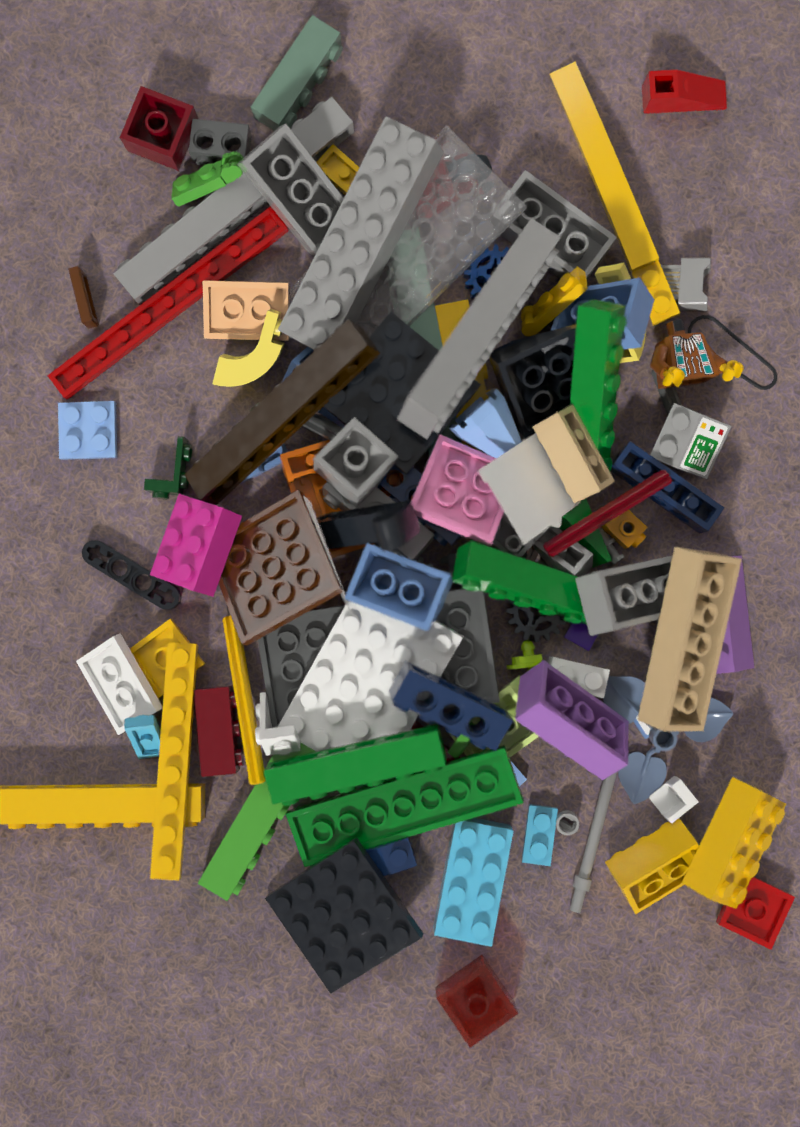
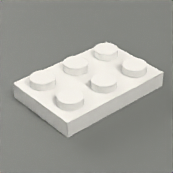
M121 633L111 637L76 661L118 735L125 732V718H133L139 715L150 716L163 709Z

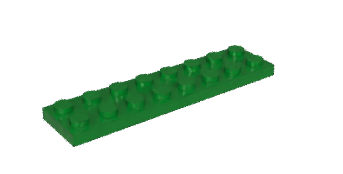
M502 745L496 751L489 749L446 762V766H442V769L435 773L415 772L412 777L404 780L393 778L377 786L363 787L288 810L286 817L303 865L308 867L316 864L356 837L366 850L524 803V798L506 746Z

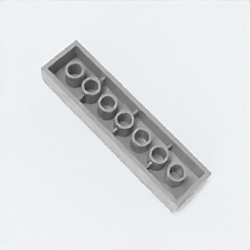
M385 116L278 328L280 332L315 349L318 345L323 344L335 332L336 328L344 324L348 319L356 324L444 153L435 139Z
M533 218L529 220L408 396L397 420L428 439L432 431L439 433L481 367L486 363L494 348L500 342L508 327L559 252L555 249V246L561 237Z

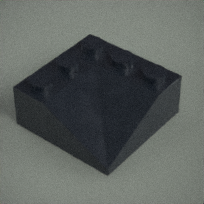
M576 324L513 340L494 349L489 357L515 426L524 438L536 433L533 426L570 406Z

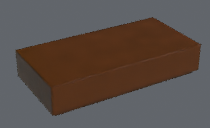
M78 266L68 268L81 322L88 329L98 327L99 323L87 275Z

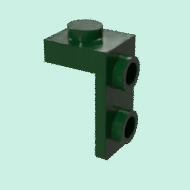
M178 436L173 481L145 479L144 490L152 493V498L169 499V495H183V490L188 489L189 482L184 474L187 473L185 472L186 461H191L192 445L188 444V440L185 437Z

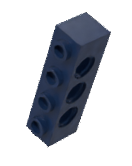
M631 441L625 444L612 461L610 471L632 487H635L660 470H666L671 476V484L648 498L699 534L708 532L725 507Z
M393 465L377 488L381 490L383 487L391 494L389 498L394 502L410 501L411 495L416 492L423 474L413 467L405 475ZM394 473H401L404 477L402 484L397 487L390 486V476ZM416 516L423 526L428 525L435 531L433 538L444 547L447 543L454 547L463 536Z
M406 660L389 689L393 705L405 712H408L410 709L418 713V716L429 724L434 725L437 722L445 726L444 729L456 737H460L462 734L470 738V742L481 749L488 747L496 751L513 722L507 710ZM420 692H430V695L427 699H416L417 695ZM446 705H456L453 711L449 713L442 712ZM473 717H481L477 724H468Z

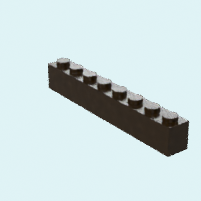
M349 319L344 324L339 325L335 332L323 344L318 345L302 364L297 365L282 383L276 385L262 402L256 404L243 420L236 423L224 438L216 442L205 456L193 464L192 468L184 475L200 501L218 505L325 406L330 398L339 393L381 354L363 328Z

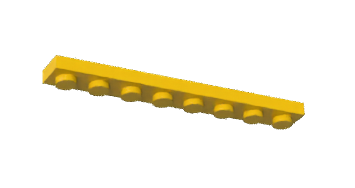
M167 642L150 879H182L198 644Z

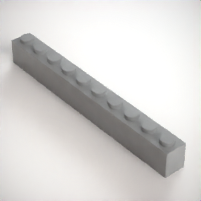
M331 97L326 102H319L313 108L312 113L305 119L297 120L291 126V131L315 162H317L332 144L337 147L354 133V124L339 104ZM243 172L239 179L237 178L235 181L226 184L225 187L207 194L204 200L196 207L188 208L178 222L166 226L157 239L153 242L145 243L136 256L131 260L123 261L113 274L135 301L141 305L268 202Z

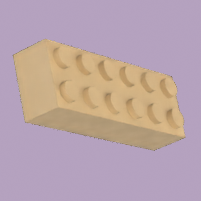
M675 547L655 641L652 647L649 669L646 675L643 697L640 703L639 721L662 731H704L742 559L715 552Z

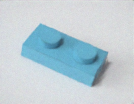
M139 715L133 718H125L124 729L138 759L159 757L161 730L155 716Z
M533 804L528 805L522 863L551 866L558 813L557 808Z

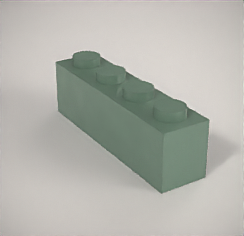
M312 15L251 105L253 117L274 131L283 124H287L291 129V126L297 120L296 113L301 106L306 107L312 97L311 91L316 83L320 85L324 81L328 72L326 68L330 62H336L343 50L341 33Z

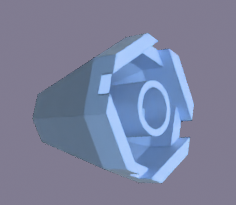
M491 389L486 393L489 396L486 401L481 397L457 417L455 420L457 424H452L449 429L456 437L479 451L498 458L522 441L505 398L497 389Z

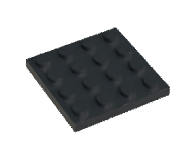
M390 312L369 337L381 354L339 393L330 398L329 402L323 407L344 425H347L355 417L398 455V459L393 465L407 475L476 393L481 384L475 379L473 380L439 433L432 431L428 439L397 420L408 396L437 356L439 350L394 313Z
M357 837L292 878L265 898L330 994L417 942L424 934Z

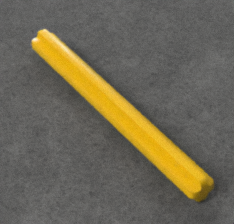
M231 615L224 617L222 621L249 783L257 785L266 781L261 747L257 745L255 737L257 723L244 645L241 644Z

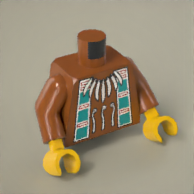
M674 320L666 324L669 336L655 345L650 362L651 369L657 374L658 389L702 384L718 376L719 373H723L722 378L724 381H731L734 376L740 378L744 366L738 361L731 360L728 362L718 356L708 345L705 336L701 332L686 334L683 320Z

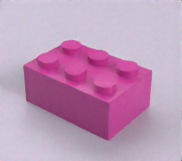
M179 494L150 575L189 590L214 597L242 516L225 508Z

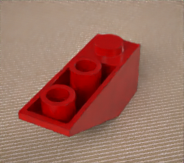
M681 70L649 71L642 85L643 114L726 110V83L724 80Z

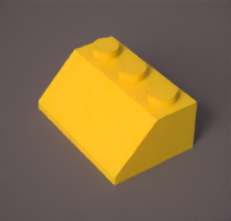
M678 818L673 823L669 821L664 823L652 834L639 838L634 845L624 851L616 852L605 863L636 915L684 885L682 880L699 845L680 818Z

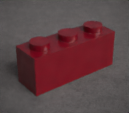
M232 685L194 690L201 777L236 774L240 770L239 766L244 765L243 749H238L237 737H241L239 720H235L234 709L237 706Z

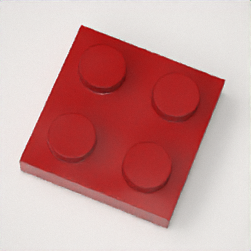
M752 877L746 888L747 894L743 902L738 904L737 909L723 904L716 923L772 950L795 897L769 883Z

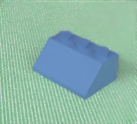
M367 543L344 599L429 632L443 608L453 582L450 574L392 552L381 551V548Z

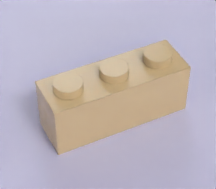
M574 405L533 426L539 442L543 445L553 468L559 474L566 492L574 503L603 490L615 482Z

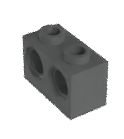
M193 119L189 153L193 162H196L201 167L209 163H216L222 160L223 154L230 153L228 149L232 145L241 146L237 152H240L244 158L250 153L252 134L249 125ZM205 142L213 143L211 147L207 149L201 148L202 144Z

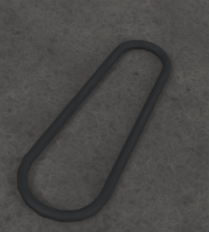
M701 315L691 321L688 333H691L693 325L698 320L709 319L715 322L770 368L774 375L772 383L767 386L755 383L742 373L741 378L760 390L770 389L776 384V369L716 318L710 315Z

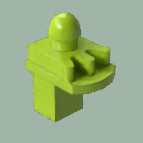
M525 640L521 645L523 656L511 657L512 664L506 665L507 670L527 668L528 672L542 661V654H534V643L530 640Z

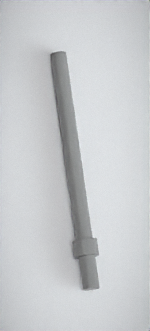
M617 772L602 782L580 871L574 878L573 887L575 890L569 910L576 913H581L586 891L589 892L592 879H590Z

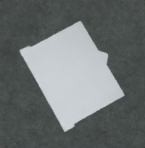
M536 433L478 470L483 481L487 482L524 545L549 526L560 528L562 516L580 503V501L574 503L566 492L559 474L553 468L551 460L543 445L539 442Z

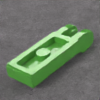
M230 151V153L223 154L222 160L213 164H206L200 170L189 175L185 174L178 177L173 182L172 200L176 206H182L225 187L226 184L235 181L237 178L239 179L243 175V171L237 165L243 159L240 152Z

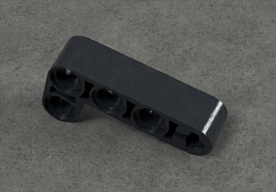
M409 500L331 512L316 518L328 549L379 542L381 551H391L404 546L421 530L412 502Z

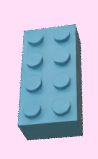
M472 818L453 824L433 925L435 936L492 947L514 831L511 825L479 818Z

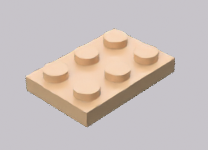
M204 280V339L260 340L269 309L280 311V319L283 320L289 308V282ZM281 332L280 337L275 336L274 340L289 341V336Z

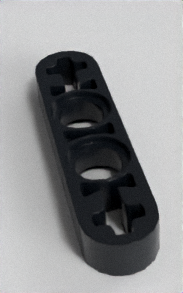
M91 540L83 546L82 557L87 564L164 610L174 609L180 604L181 593L176 586L150 575V570L106 543ZM100 546L99 552L106 557L110 556V552L114 554L107 561L105 568L102 567L106 563L100 558L91 559L93 555L89 552L91 548ZM118 560H124L127 564V571L122 576L116 575L113 571V565ZM146 574L151 578V586L143 591L138 588L137 579L140 575ZM158 581L162 583L158 589L163 592H169L170 589L173 591L171 595L175 598L173 603L167 602L164 604L163 596L158 593H154L153 598L150 596L156 589Z

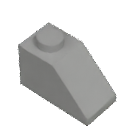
M550 526L532 545L550 568L577 577L585 576L592 568L593 554L578 542L554 557L548 556L543 548V544L563 532L559 528Z

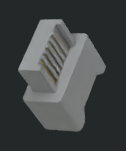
M681 258V265H661L676 304H678L679 311H707L708 297L703 293L704 277L710 273L711 258Z

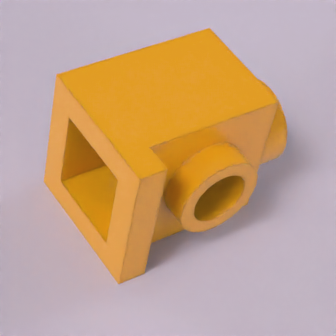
M630 510L602 526L624 549L630 546L636 548L646 538L643 532L648 528ZM625 523L631 524L632 531L630 533L624 531L623 525Z

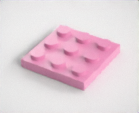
M439 435L411 501L416 516L490 547L504 510L488 483L483 481L478 470L497 458Z

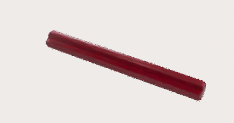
M660 470L543 544L544 550L548 556L554 557L671 484V476L666 470Z

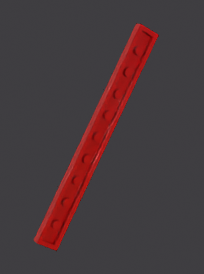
M270 206L47 375L61 395L68 400L203 297L204 280H226L288 233V227Z

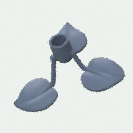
M609 676L603 702L628 720L630 724L639 715L645 683L632 676ZM711 697L704 731L684 732L687 737L696 742L712 740L721 732L727 721L733 716V712L724 703ZM646 724L650 728L649 739L655 745L654 748L648 750L646 756L638 751L629 753L628 765L618 771L619 780L633 804L648 799L664 783L667 775L666 764L661 758L651 756L654 753L673 749L677 743L676 735L679 734V731H662Z

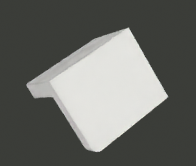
M676 776L669 779L649 797L663 817L670 823L676 821L698 803V800L683 781Z

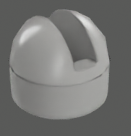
M563 810L557 815L556 827L558 831L563 835H572L577 832L579 820L573 811ZM566 817L572 820L574 823L571 825L562 818Z

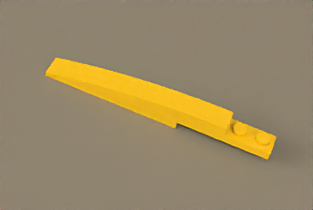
M576 62L550 73L558 97L633 279L640 278L654 298L649 317L652 325H657L680 315L660 265L659 256Z

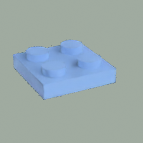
M115 401L58 403L59 459L117 458Z

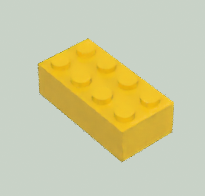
M732 777L682 883L709 900L737 909L738 904H741L746 897V888L750 879L759 870V861L763 852L771 845V835L776 825L783 820L786 803Z

